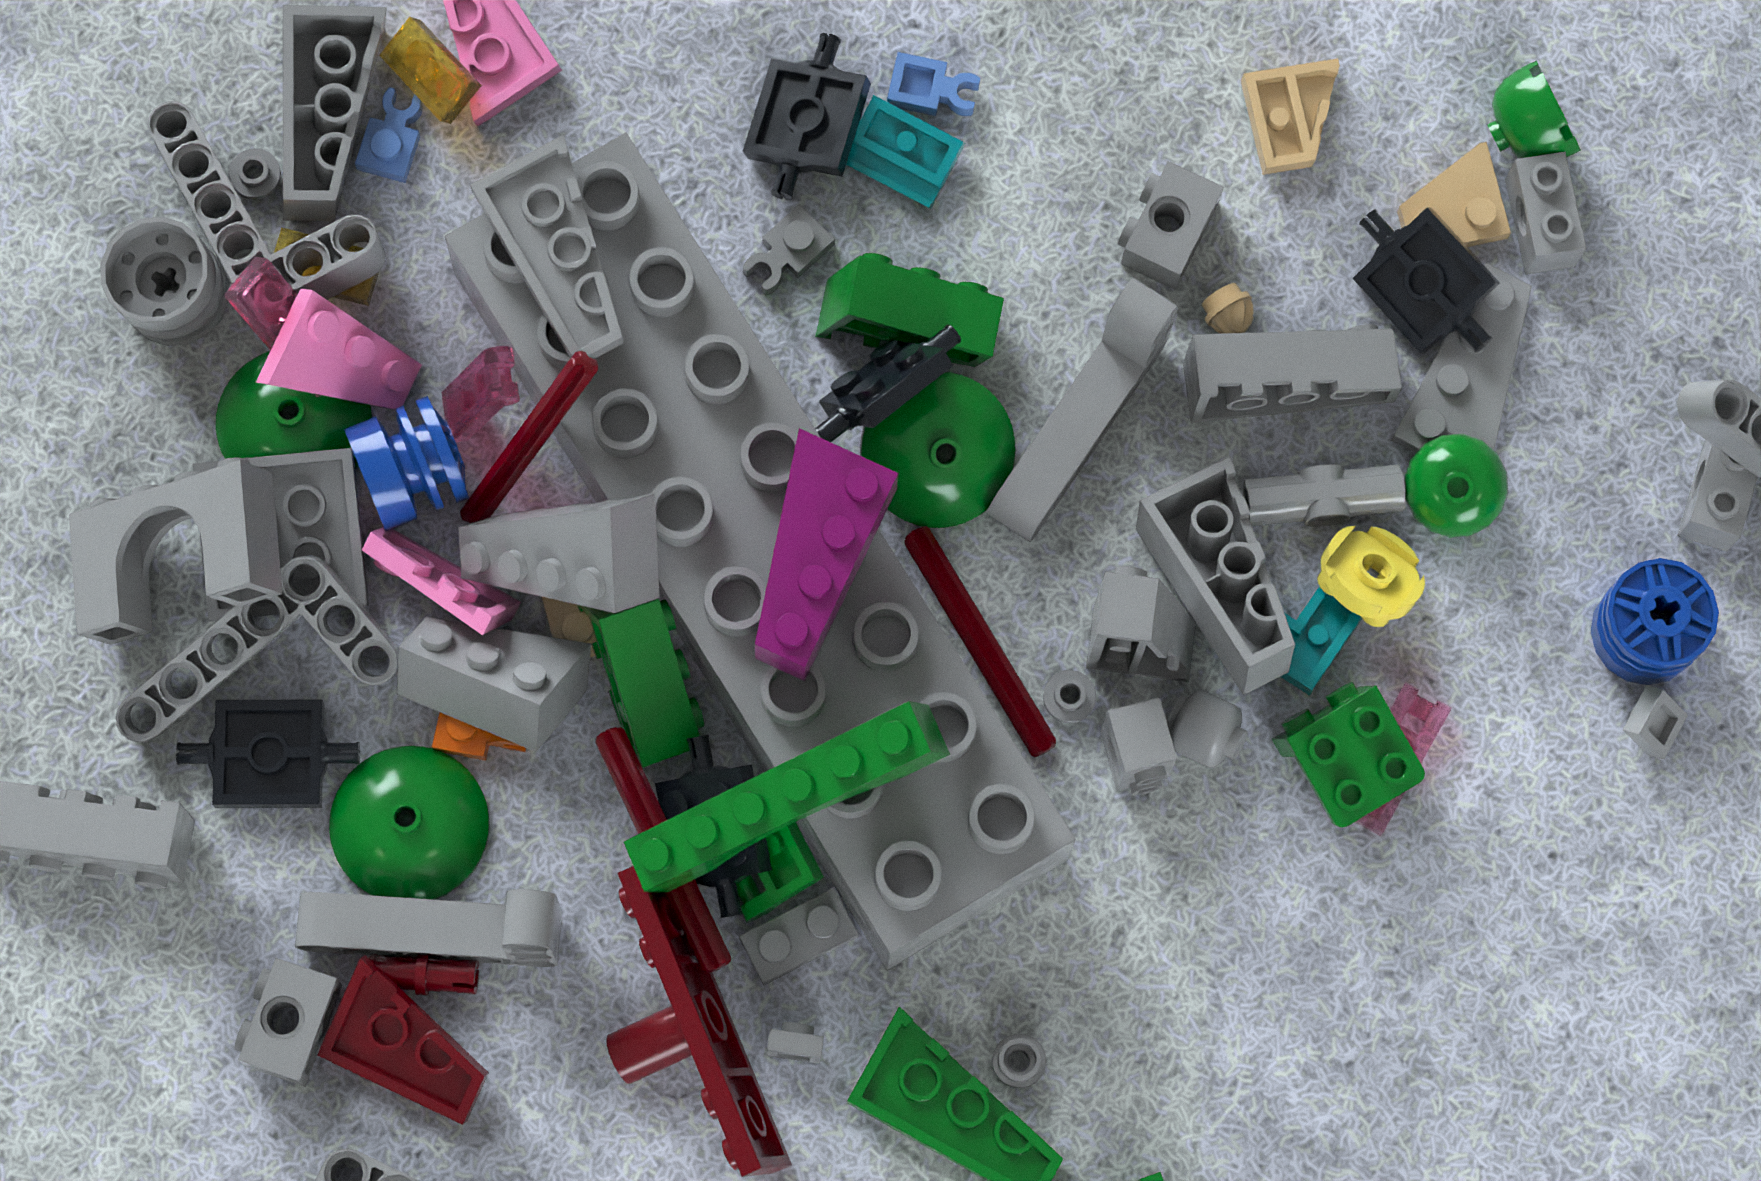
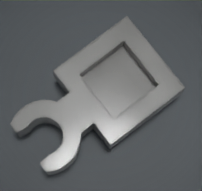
M798 204L762 237V243L769 251L750 256L743 265V274L748 277L758 268L767 269L771 273V277L761 285V292L765 296L770 295L780 286L782 273L787 268L799 278L835 245V238Z

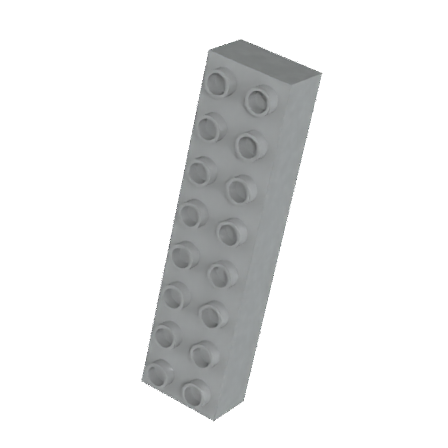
M625 132L572 163L622 333L623 344L596 358L598 362L597 373L558 424L553 434L596 503L610 499H628L641 495L655 494L659 600L665 599L668 602L675 620L676 632L763 772L908 701L929 705L950 755L903 778L852 796L796 821L808 845L888 971L1066 862L1076 839L879 529L870 544L806 680L803 681L755 659V640L798 430L800 428L813 435L820 436L629 135ZM484 213L445 235L454 274L535 405H537L570 357Z

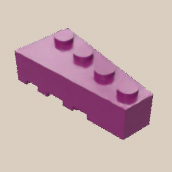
M800 428L798 430L755 640V659L805 681L895 495L898 473Z

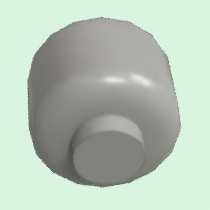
M1198 690L1189 697L1182 695L1175 703L1167 720L1175 752L1208 768L1217 767L1226 757L1235 760L1241 752L1248 735V731L1241 728V710L1236 705L1204 690Z

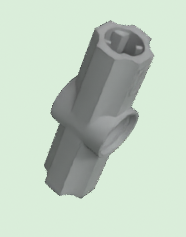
M1323 464L1302 469L1297 475L1246 479L1243 483V495L1250 512L1249 519L1252 526L1304 521L1306 526L1310 527L1330 526L1346 522L1353 516L1403 512L1406 507L1405 482L1400 464L1344 470V467L1338 464Z

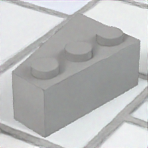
M425 617L399 646L397 695L537 752L586 693L591 644L498 628L481 635L466 623Z

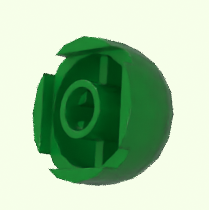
M1537 61L1518 69L1503 80L1495 91L1492 101L1496 120L1487 124L1500 152L1510 147L1515 156L1520 159L1566 152V156L1569 157L1581 151Z
M1465 434L1442 435L1423 444L1410 459L1404 476L1405 500L1414 518L1429 531L1449 538L1471 536L1488 528L1502 512L1509 493L1507 471L1498 453L1483 440Z

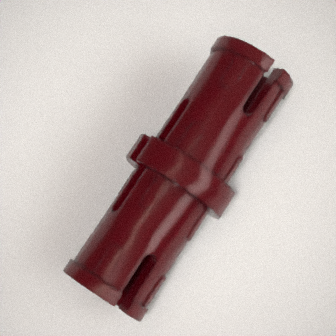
M418 953V957H395L370 954L369 959L399 988L415 990L416 995L428 996L429 991L475 995L478 990L479 970H476L479 968L478 960L432 958L431 954Z

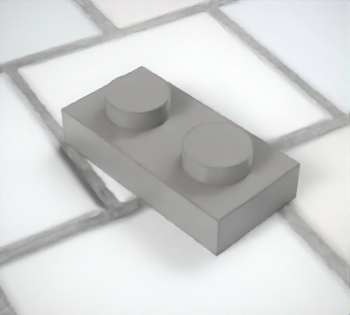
M832 888L739 936V939L764 986L859 937V934L835 888Z

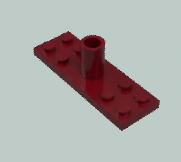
M634 866L617 873L623 886L619 889V898L622 906L631 918H636L643 935L639 939L642 955L651 968L656 967L671 1006L607 1035V1049L615 1069L626 1083L632 1084L692 1056L705 1086L701 1090L704 1106L713 1119L718 1118L726 1139L722 1140V1148L730 1166L734 1170L739 1169L742 1177L773 1174L791 1166L792 1163L713 972L705 973L702 971L666 892H644Z

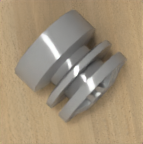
M166 217L142 218L122 228L108 243L100 263L101 286L109 303L146 339L162 345H188L208 335L222 320L229 302V280L219 260L207 248L199 236L184 223ZM168 284L173 287L180 285L175 293L168 290L165 293L163 292Z

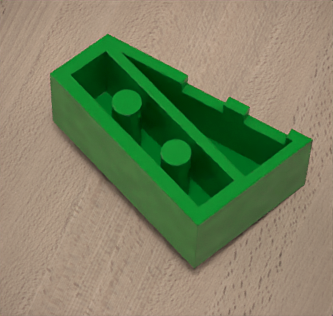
M876 253L859 255L827 279L815 337L831 340L832 332L840 331L864 336L863 346L877 348L879 347L880 339L884 341L898 340L920 344L923 341L927 342L945 328L946 325H951L961 337V343L946 353L951 363L976 367L993 357L1004 298L989 294L988 288L984 285L974 282L955 284L940 279L941 275L934 270L921 267L909 270L892 265L893 260L891 258Z
M658 598L617 613L577 605L579 612L584 611L590 618L597 641L591 644L596 659L602 658L611 687L608 693L620 727L625 730L641 766L646 767L688 752L689 745L686 739L698 737V729L704 727L705 724L697 700L694 697L688 698L683 680L690 678V672L681 649L674 650L669 631L675 630L676 625L668 602L665 599L660 601Z

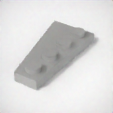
M564 134L472 183L470 187L473 195L568 356L571 358L575 352L584 351L589 358L596 359L623 344L622 333L600 263Z
M1487 262L1484 266L1500 284L1479 303L1472 317L1489 336L1491 335V341L1488 344H1483L1485 347L1475 352L1457 330L1449 333L1391 441L1416 453L1423 444L1442 435L1465 434L1483 440L1494 450L1532 288L1531 285Z

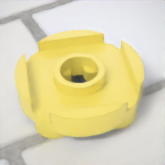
M1355 526L1345 527L1334 535L1321 556V572L1317 577L1320 588L1326 594L1333 596L1345 608L1361 616L1367 624L1374 627H1384L1389 620L1399 619L1408 614L1421 597L1425 588V578L1423 576L1420 580L1415 568L1419 563L1415 552L1402 539L1385 529L1371 526L1368 532L1353 531ZM1370 568L1376 570L1379 573V575L1377 576V578L1371 576L1369 573H1367V571Z

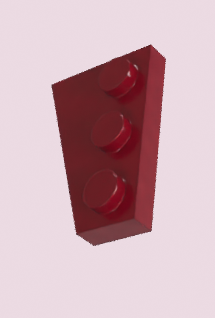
M366 955L359 959L317 1056L463 1125L469 1119L489 1072Z

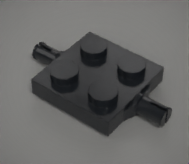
M827 33L820 34L813 60L794 63L771 59L744 144L743 153L750 160L771 163L779 167L774 187L771 190V194L779 199L784 197L785 200H792L795 185L801 172L814 171L841 177L844 174L871 83L866 75L845 72L833 65L839 44L841 43V39L833 34H829V36Z
M1425 208L1409 225L1395 231L1377 213L1376 209L1366 215L1368 218H1363L1359 225L1371 235L1379 246L1376 248L1371 261L1353 277V280L1420 354H1425L1444 335L1456 330L1475 352L1485 347L1483 344H1488L1492 337L1488 335L1472 315L1475 313L1479 303L1500 282L1432 208Z
M946 325L945 328L927 342L923 341L920 344L891 340L877 347L871 353L870 358L872 360L858 371H850L837 378L830 386L832 391L819 401L829 417L815 428L819 436L824 440L832 442L846 430H852L857 426L870 428L877 426L953 366L946 353L961 343V337L951 325Z
M322 699L216 700L215 726L209 738V743L177 742L176 750L178 753H176L177 765L208 764L213 777L212 805L215 808H322L323 777L328 764H360V756L358 754L360 753V742L328 743L324 732L325 704Z
M709 735L686 739L689 745L693 770L688 771L679 779L655 783L658 802L666 819H671L754 778L752 764L734 768L720 765L714 766ZM766 837L734 855L713 871L695 879L697 884L716 888L721 914L720 918L743 914L736 882H741L749 875L772 870Z

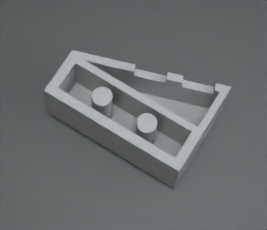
M1129 566L1116 567L1115 572L1105 571L1093 607L1086 668L1189 682L1196 622L1159 578L1147 577V571Z

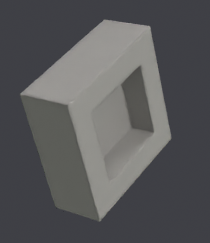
M1646 685L1637 704L1631 710L1623 731L1646 754L1665 759L1688 714L1663 689Z
M783 1022L781 1030L770 1029L767 1056L820 1064L824 1036L813 1035V1026Z

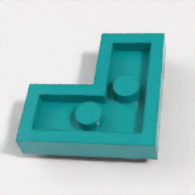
M1320 586L1297 620L1284 612L1295 647L1289 672L1280 677L1309 696L1362 620L1361 616L1345 608L1333 596L1326 594Z

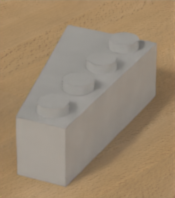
M283 5V221H335L385 31L387 7Z
M1373 324L1359 325L1348 330L1193 334L1183 362L1191 423L1393 403L1402 389L1393 329H1378V326Z
M1230 456L1141 499L1136 531L1241 693L1245 695L1289 672L1295 643L1276 587L1270 581L1265 566L1266 558L1260 541L1256 540L1249 519L1250 512L1244 495L1240 493L1235 479L1236 471Z
M655 494L641 495L628 499H610L590 504H571L552 509L542 508L503 513L458 527L462 579L612 613H617L659 598Z
M0 781V864H8L9 857L15 856L30 859L29 867L49 872H61L62 864L83 867V876L99 880L113 881L115 873L136 876L135 884L155 889H167L168 881L183 883L195 820L180 802L161 800L160 810L158 811L156 806L141 802V799L137 797L116 795L112 805L102 804V797L90 794L87 791L61 790L59 798L50 797V790L42 786Z

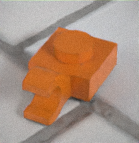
M439 712L432 743V749L484 761L487 759L489 746L526 752V748Z

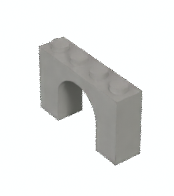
M227 458L219 461L216 468L204 472H182L174 477L175 481L162 485L138 486L132 490L131 495L118 499H97L90 503V508L69 514L77 635L112 645L153 633L149 587L151 560L155 549L164 535L175 525L191 518L195 521L202 540L206 596L240 607L281 595L282 583L272 472L250 464V461L245 458Z

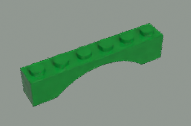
M908 701L624 841V845L644 892H670L713 871L734 855L778 830L852 796L903 778L950 755V752L929 705Z

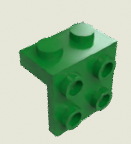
M1353 682L1345 684L1328 694L1325 698L1329 705L1314 714H1311L1309 709H1305L1283 721L1281 725L1284 732L1272 738L1282 757H1295L1329 819L1337 827L1351 825L1419 784L1425 776L1424 768L1377 686H1359L1356 688Z

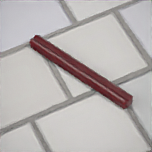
M577 351L573 354L460 510L462 521L471 524L490 518L597 373L598 362L596 359L589 358L584 351Z
M922 526L913 530L905 537L904 543L1030 755L1038 757L1049 752L1056 746L1054 734L930 528Z
M613 727L600 733L595 738V743L637 833L640 834L666 821L667 819L625 730L621 727ZM695 879L670 892H666L702 971L711 973L728 965L731 962V955Z

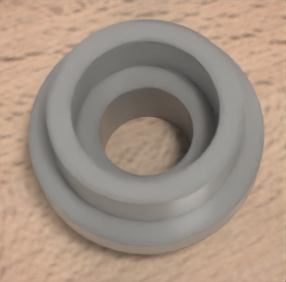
M255 148L245 150L239 153L230 164L229 180L235 191L244 198L252 200L265 198L271 195L280 183L281 170L276 158L265 150ZM251 166L263 168L262 175L256 179L247 178L245 173Z
M1064 670L1053 675L1046 683L1043 692V702L1047 712L1054 719L1064 723H1076L1085 719L1093 710L1096 702V691L1091 680L1083 673L1074 670ZM1066 687H1072L1078 691L1080 699L1074 704L1065 703L1060 697L1061 690Z
M1013 1034L1005 1037L996 1046L992 1057L993 1070L998 1079L1005 1085L1012 1088H1026L1035 1084L1043 1075L1046 1067V1054L1042 1045L1035 1038L1026 1034ZM1015 1052L1026 1054L1029 1059L1028 1068L1024 1071L1013 1070L1009 1065L1010 1055Z

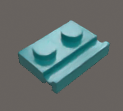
M873 95L859 122L846 165L932 209L939 191L943 188L966 143Z

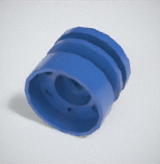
M428 396L415 401L423 424L412 427L404 407L401 406L396 408V419L400 433L389 436L377 417L344 429L385 531L418 519L414 495L424 491L428 500L437 511L444 509L437 486L445 482L448 483L456 503L469 499L466 490L464 462L447 421L435 410Z
M1658 558L1637 563L1616 580L1594 610L1591 636L1596 654L1609 671L1627 682L1653 685L1670 681L1686 670L1706 650L1716 634L1719 610L1714 591L1699 572L1683 562ZM1653 610L1657 614L1665 612L1669 620L1666 623L1662 619L1654 621L1650 613Z

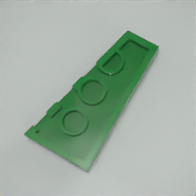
M898 1007L850 1094L847 1104L986 1181H1052L1063 1158L1013 1111H1010L991 1094L984 1084L949 1055L950 1053L922 1030L901 1007Z

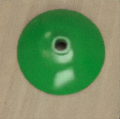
M270 351L253 358L243 365L229 380L220 397L215 426L218 444L225 459L351 448L344 429L373 418L371 405L256 383ZM293 405L299 408L298 415L295 418L286 420L281 417V412L285 407ZM354 456L355 469H356L357 466H358V463H357L356 458H355V456Z
M952 372L943 373L874 428L863 426L860 440V456L898 473L897 490L887 510L906 522L929 528L957 526L984 513L1011 474L1015 462L1014 431L1009 416L1000 401L980 383ZM944 443L950 444L953 450L952 457L946 462H939L936 458L937 448Z
M423 746L393 747L378 752L362 761L348 774L339 787L332 803L329 819L330 841L335 857L345 874L359 888L372 896L431 900L438 899L452 892L473 873L486 849L490 828L486 799L474 776L453 757L444 752ZM403 810H412L416 814L414 823L408 827L399 826L396 822L398 814Z

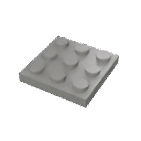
M352 448L245 458L250 461V464L272 472L280 568L296 557L308 555L319 557L331 567L363 606H368L355 461ZM219 461L193 463V470L204 472L216 468ZM201 540V550H202V560H203V549H202V540ZM303 564L294 571L293 584L300 593L310 595L318 589L320 575L313 566ZM206 596L209 621H218L235 607V605ZM268 599L257 601L252 610L253 617L279 614L276 604ZM336 605L332 607V609L348 607L343 605Z

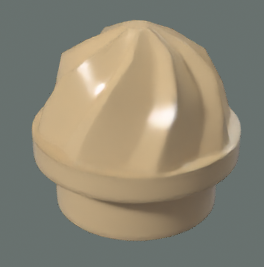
M1237 283L1228 284L1212 293L1202 303V307L1207 313L1205 317L1207 325L1220 334L1245 333L1254 318L1250 294L1247 291L1242 292Z

